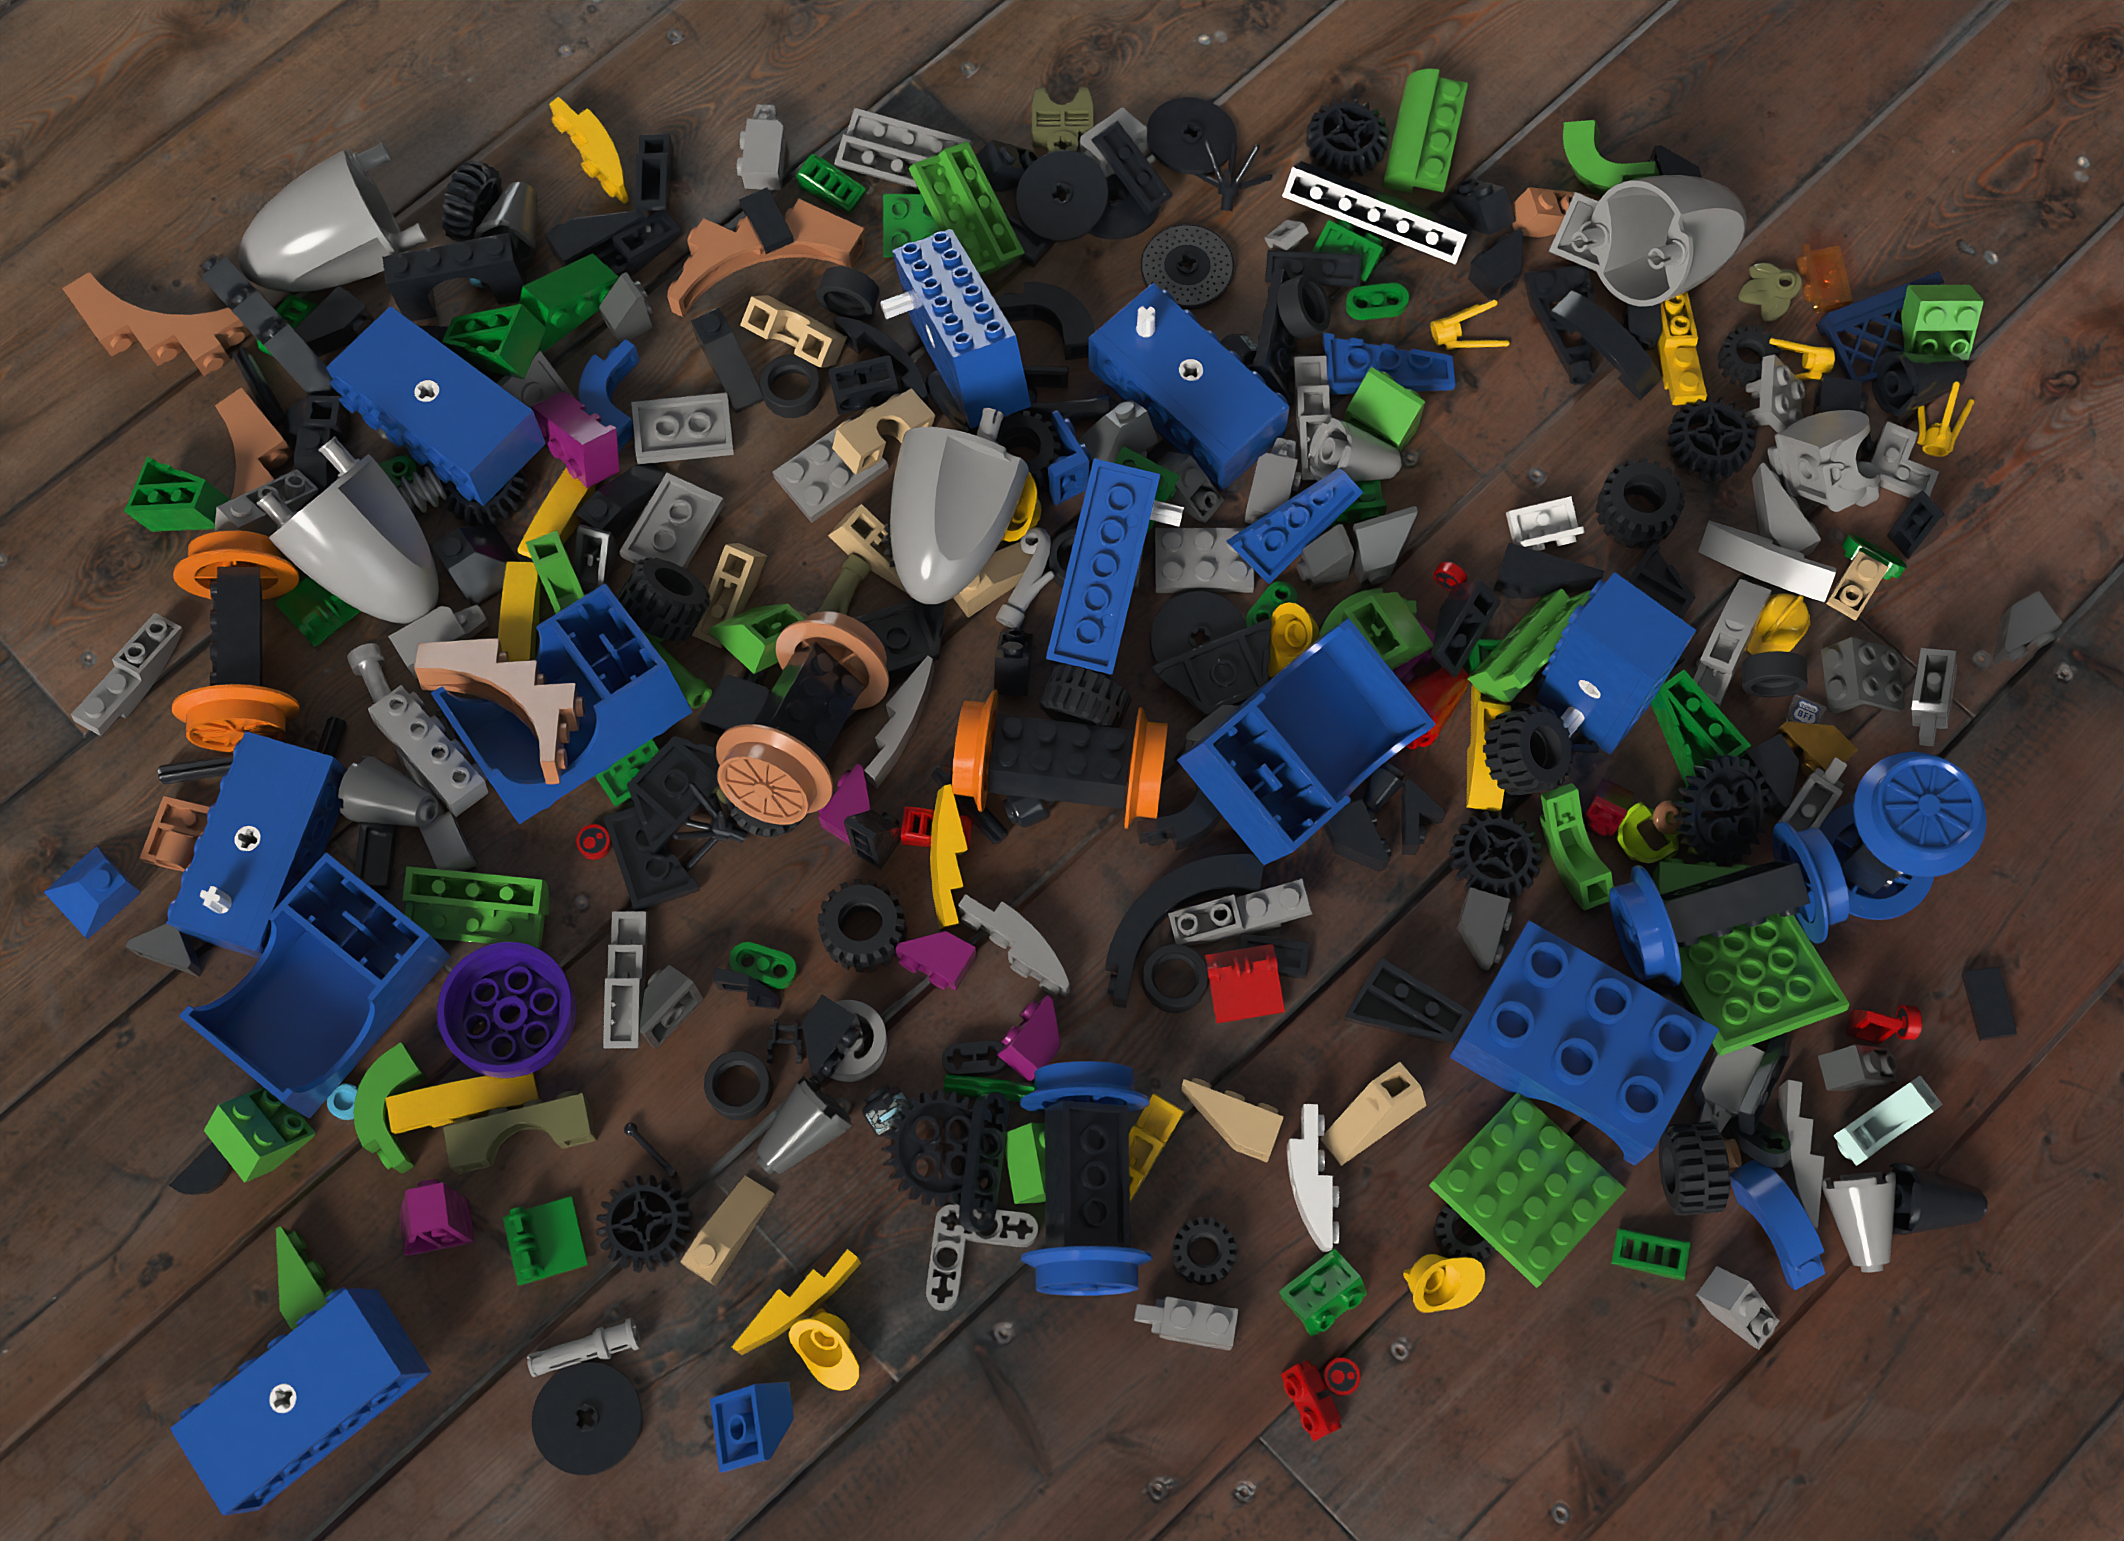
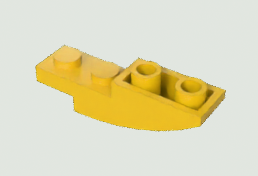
M558 96L549 103L553 113L551 118L553 124L561 133L566 131L571 136L572 142L580 150L583 159L581 166L587 175L591 178L596 176L610 197L616 196L625 204L629 201L628 187L619 156L607 131L588 108L577 115Z
M1688 292L1661 302V335L1657 344L1664 389H1669L1672 405H1685L1686 403L1692 405L1698 399L1705 403L1707 397L1696 350L1698 335Z
M1473 685L1471 687V744L1467 750V808L1496 812L1502 809L1505 789L1501 790L1497 786V780H1492L1489 775L1491 772L1490 768L1486 767L1484 761L1487 760L1486 753H1483V745H1486L1484 736L1485 732L1490 731L1488 727L1490 722L1496 720L1497 715L1511 711V706L1507 705V702H1499L1487 697Z

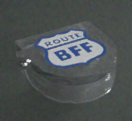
M1795 694L1786 712V721L1820 724L1827 707Z

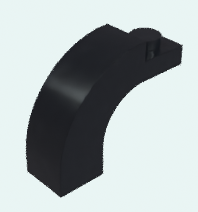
M1024 282L1023 294L1006 293L1002 296L994 297L1008 322L1038 320L1051 325L1062 339L1065 360L1089 358V337L1095 333L1094 324L1085 306L1070 292L1048 283Z
M1195 783L1196 797L1186 809L1177 814L1138 821L1137 833L1139 843L1157 846L1173 838L1175 851L1184 849L1205 838L1217 826L1223 815Z

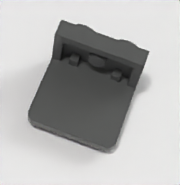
M1850 637L1821 650L1828 712L1839 714L1861 704L1894 712L1905 708L1904 689L1900 674V659L1894 648Z

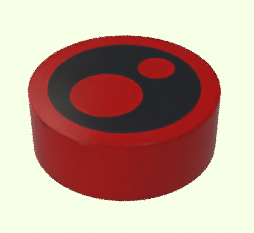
M1451 562L1440 563L1433 573L1436 583L1448 591H1451L1454 585L1468 581L1465 571Z
M597 824L585 826L579 831L576 838L578 850L585 858L590 860H598L605 857L612 847L608 831Z
M1900 1005L1896 1011L1895 1018L1903 1021L1902 1028L1896 1034L1901 1040H1916L1922 1029L1921 1012L1915 1005Z
M1347 1358L1334 1359L1324 1369L1323 1382L1328 1391L1334 1395L1347 1396L1353 1393L1359 1386L1361 1378L1359 1368L1353 1361Z

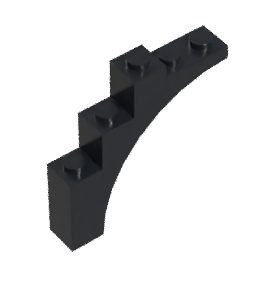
M223 253L219 256L212 254L199 265L202 270L197 274L309 396H327L334 390L330 383L333 379L326 368L327 366Z

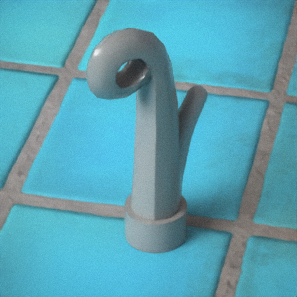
M1031 528L1021 538V549L1027 554H1033L1007 603L1002 604L995 618L1011 629L1020 628L1026 617L1024 613L1039 591L1055 577L1053 571H1048L1042 576L1051 548L1050 536L1042 528ZM1038 539L1036 544L1031 545L1033 540Z

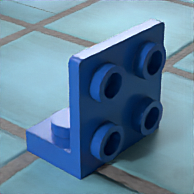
M1058 410L1052 412L1051 415L1053 431H1057L1059 435L1061 457L1048 467L1049 497L1055 506L1086 491L1091 472L1089 468L1091 455L1084 443L1079 444L1074 437L1075 430L1071 421L1068 418L1063 419Z

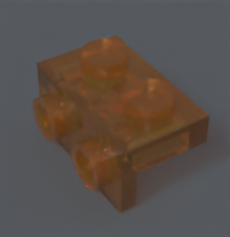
M1809 243L1803 244L1801 256L1796 258L1798 274L1804 275L1806 284H1803L1805 303L1811 302L1813 313L1840 309L1851 305L1853 299L1840 245L1811 251Z

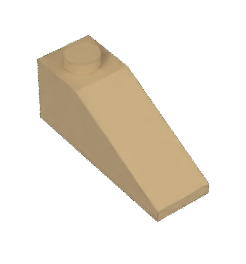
M860 504L847 513L828 536L848 555L853 554L861 558L871 567V571L908 594L900 582L896 568L889 567L891 561L894 560L892 555H884L885 550L890 547L881 542L883 537L888 534L883 530L884 525Z
M1020 542L994 552L977 577L953 599L968 618L1018 584L1033 554L1023 552Z
M740 543L725 544L708 590L711 601L692 636L723 648V645L709 633V629L742 613L758 583L767 555Z
M744 1176L701 1229L681 1260V1263L717 1287L774 1198L775 1193L749 1177Z

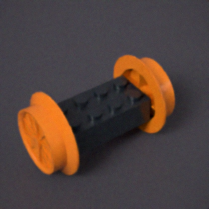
M218 531L204 534L190 542L188 545V557L181 560L175 566L173 578L177 585L187 592L212 599L213 610H210V627L213 641H210V660L212 661L210 686L197 688L178 696L172 703V713L177 719L186 723L187 739L194 745L205 749L233 752L237 742L242 740L245 731L283 742L286 738V724L298 717L300 705L294 697L287 693L263 687V600L275 598L293 590L299 582V572L294 565L285 560V555L273 544L269 536L248 531Z
M992 690L985 702L964 700L962 704L955 742L952 791L954 795L974 797L978 811L981 812L984 811L988 793L1124 809L1127 781H1129L1125 815V829H1129L1136 816L1157 819L1168 724L1147 721L1143 707H1139L1133 752L1131 754L1133 730L998 714V691Z

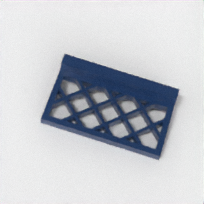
M1940 271L1829 312L1816 324L1820 335L1826 334L1846 379L1862 381V384L1877 379V371L1873 372V367L1883 347L1891 351L1904 352V341L1901 346H1898L1886 340L1890 328L1903 333L1902 324L1893 321L1895 314L1903 308L1908 285H1942L1944 280ZM1873 320L1885 325L1881 338L1865 332L1868 322ZM1846 331L1856 335L1857 338L1853 348L1843 345L1838 337V333ZM1862 338L1878 345L1873 357L1858 351ZM1855 358L1870 364L1867 374L1857 377L1852 367Z

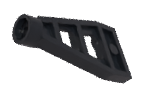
M1578 265L1526 272L1524 283L1530 307L1566 373H1568L1570 383L1581 385L1590 382L1595 377L1591 361L1592 345L1581 335L1582 346L1567 348L1564 345L1560 332L1568 330L1550 314L1551 309L1549 307L1550 303L1561 302L1571 291L1593 302L1594 291L1588 268Z

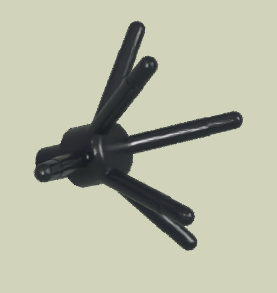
M1208 140L1204 142L1218 180L1206 174H1193L1218 188L1217 194H1222L1221 210L1233 211L1234 196H1239V190L1273 179V176L1268 174L1240 183L1260 149L1258 144L1254 145L1235 178L1237 145L1233 144L1231 146L1229 166L1224 171L1225 175L1223 176Z
M693 782L689 783V788L713 818L710 824L688 820L683 825L702 829L703 831L673 834V838L676 840L711 837L685 865V870L687 871L691 870L718 840L726 842L729 838L743 843L747 834L746 830L733 826V820L725 818L716 792L711 796V803Z

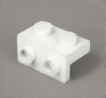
M1571 496L1506 512L1513 544L1536 551L1544 550V543L1555 540L1557 546L1577 542L1575 536L1585 533L1584 527H1578Z

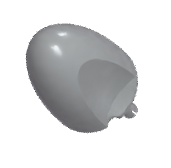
M380 142L378 145L360 154L357 152L353 153L350 149L343 150L307 170L278 192L254 217L242 238L238 251V262L244 276L257 286L270 290L284 292L315 291L347 284L384 271L382 257L405 253L424 242H428V236L419 222L402 232L400 231L385 198L368 172L388 161H392L391 154L385 144Z
M1685 175L1645 177L1622 182L1609 189L1600 199L1593 212L1590 229L1574 233L1572 239H1581L1571 243L1575 251L1584 252L1590 249L1591 253L1598 257L1599 268L1597 273L1603 284L1617 298L1635 306H1652L1691 290L1720 270L1734 255L1743 240L1747 226V215L1743 203L1738 196L1727 187L1712 180Z
M983 409L977 435L940 427H917L907 430L903 436L891 498V546L900 582L908 594L916 601L927 605L939 604L952 599L962 592L977 577L992 557L1014 515L1029 468L1024 460L1007 453L1006 448L999 445L996 441L1001 421L1004 417V414L1000 411L997 412V415H994L995 409Z
M335 436L322 446L319 451L340 472L338 480L298 513L296 511L293 513L275 494L274 490L256 503L278 525L276 527L277 531L269 537L273 544L315 582L352 607L376 618L400 624H411L435 609L439 595V580L435 560L428 541L398 489L369 454L361 461L359 458L355 460Z

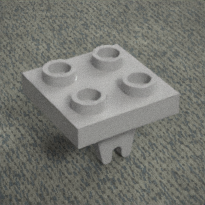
M1775 354L1763 357L1761 380L1746 385V392H1752V398H1760V407L1745 412L1744 419H1753L1752 426L1770 425L1779 433L1786 430L1791 424L1803 419L1801 406L1802 399L1805 397V386L1802 380H1799Z

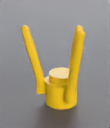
M1492 300L1480 306L1475 304L1451 316L1431 321V332L1437 346L1445 344L1447 351L1455 348L1509 346L1510 342L1508 340L1456 341L1457 337L1462 335L1460 321L1495 307L1498 302Z
M1775 338L1769 340L1770 344L1777 345V348L1803 353L1802 367L1808 369L1809 372L1795 375L1799 380H1821L1822 373H1830L1833 369L1835 359L1833 348L1813 347Z
M1958 381L1953 383L1942 424H1932L1931 428L1927 430L1924 405L1918 407L1919 436L1917 444L1923 445L1922 449L1928 455L1942 457L1948 455L1949 452H1953L1955 440L1974 404L1973 399L1968 400L1952 432H1950L1949 423L1960 386Z

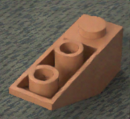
M1529 187L1511 204L1516 220L1512 223L1514 231L1520 228L1523 231V236L1544 237L1557 234L1575 192ZM1579 193L1598 202L1601 199L1599 195Z

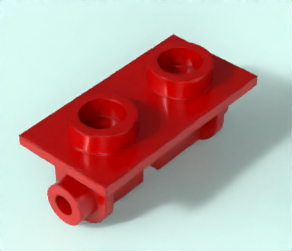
M1307 1360L1296 1364L1280 1374L1284 1381L1285 1391L1293 1399L1301 1415L1302 1426L1310 1434L1313 1442L1342 1428L1339 1422L1342 1417L1331 1396L1319 1400L1316 1395L1327 1389L1316 1365L1312 1366L1310 1361Z

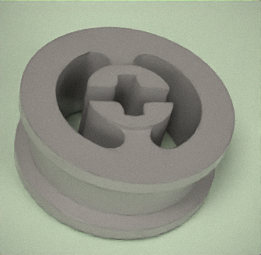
M856 1000L837 1001L835 1003L856 1015L859 1022L871 1029L874 1034V1040L870 1051L861 1059H857L865 1050L864 1037L861 1030L856 1043L851 1048L846 1047L840 1055V1058L843 1060L840 1061L837 1070L830 1078L841 1082L860 1081L875 1073L886 1057L888 1040L885 1026L879 1014L869 1005Z

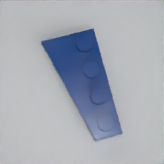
M1323 333V352L1327 362L1329 395L1355 394L1371 367L1379 372L1388 373L1396 383L1405 389H1412L1414 391L1454 390L1455 375L1453 356L1413 348L1410 351L1395 349V345L1382 343V346L1363 343L1362 339L1350 337V340L1334 338L1335 334Z
M1338 468L1226 541L1270 584L1302 553V549L1312 543L1363 491L1341 468Z

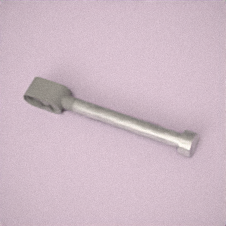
M364 644L353 649L347 656L348 662L355 675H362L375 704L391 692L381 669L385 664V659L377 644ZM394 747L406 777L436 797L438 814L428 825L420 827V830L437 869L466 872L476 867L475 859L456 817L451 811L444 812L438 796Z

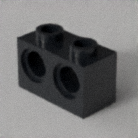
M890 355L828 369L838 415L880 406L887 402L892 395L899 393Z

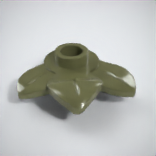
M1760 263L1750 267L1749 273L1753 280H1750L1743 286L1738 296L1739 301L1762 305L1761 316L1763 322H1771L1780 318L1788 312L1790 299L1796 297L1801 291L1802 280L1800 275L1790 269L1780 270L1770 263ZM1789 280L1791 285L1783 287L1780 285V282Z

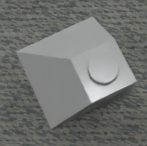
M1575 192L1549 252L1594 271L1598 270V257L1592 254L1590 249L1584 252L1575 251L1571 243L1581 239H1572L1574 233L1590 229L1591 218L1598 201Z

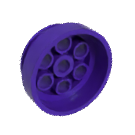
M518 942L494 943L470 953L449 973L441 988L438 999V1025L446 1045L471 1069L495 1078L521 1077L546 1066L564 1048L575 1024L576 998L566 974L545 952L531 945ZM529 977L528 984L523 989H514L517 979ZM491 988L495 989V995L491 1000L481 1002V996L484 991ZM554 998L553 1006L549 1010L539 1011V1005L542 1000ZM513 1010L521 1011L520 1017L516 1022L506 1023V1017L509 1012ZM487 1022V1028L484 1033L477 1036L473 1035V1029L476 1024ZM546 1031V1037L542 1043L538 1045L531 1044L532 1036L536 1032ZM505 1043H512L513 1047L510 1054L505 1057H498L499 1048Z

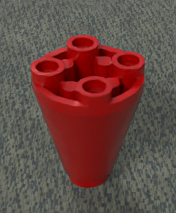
M1440 668L1404 684L1436 724L1427 733L1408 744L1407 748L1414 750L1418 746L1426 747L1436 741L1470 683L1468 680L1469 675L1463 668H1461L1456 677H1452L1444 668Z

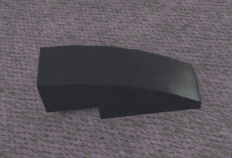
M670 134L639 135V154H636L635 176L636 211L667 210L671 191L674 151Z

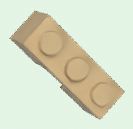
M769 295L751 296L740 326L765 339H776L792 345L796 348L794 351L795 355L820 368L836 365L847 336Z
M911 388L902 394L896 393L892 395L887 402L878 407L868 408L860 417L841 423L835 431L836 434L832 448L854 474L857 475L881 461L886 442L880 435H891L902 443L903 436L907 430L917 427H932L935 414Z

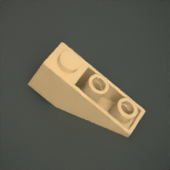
M1398 1062L1370 1082L1324 1133V1136L1320 1138L1321 1142L1342 1166L1426 1106L1421 1085L1402 1063Z
M1201 1079L1183 1080L1181 1092L1235 1151L1268 1162L1284 1116L1277 1114L1278 1110L1264 1103H1258V1106L1244 1102V1096L1232 1091H1225L1224 1094L1211 1089L1212 1085Z

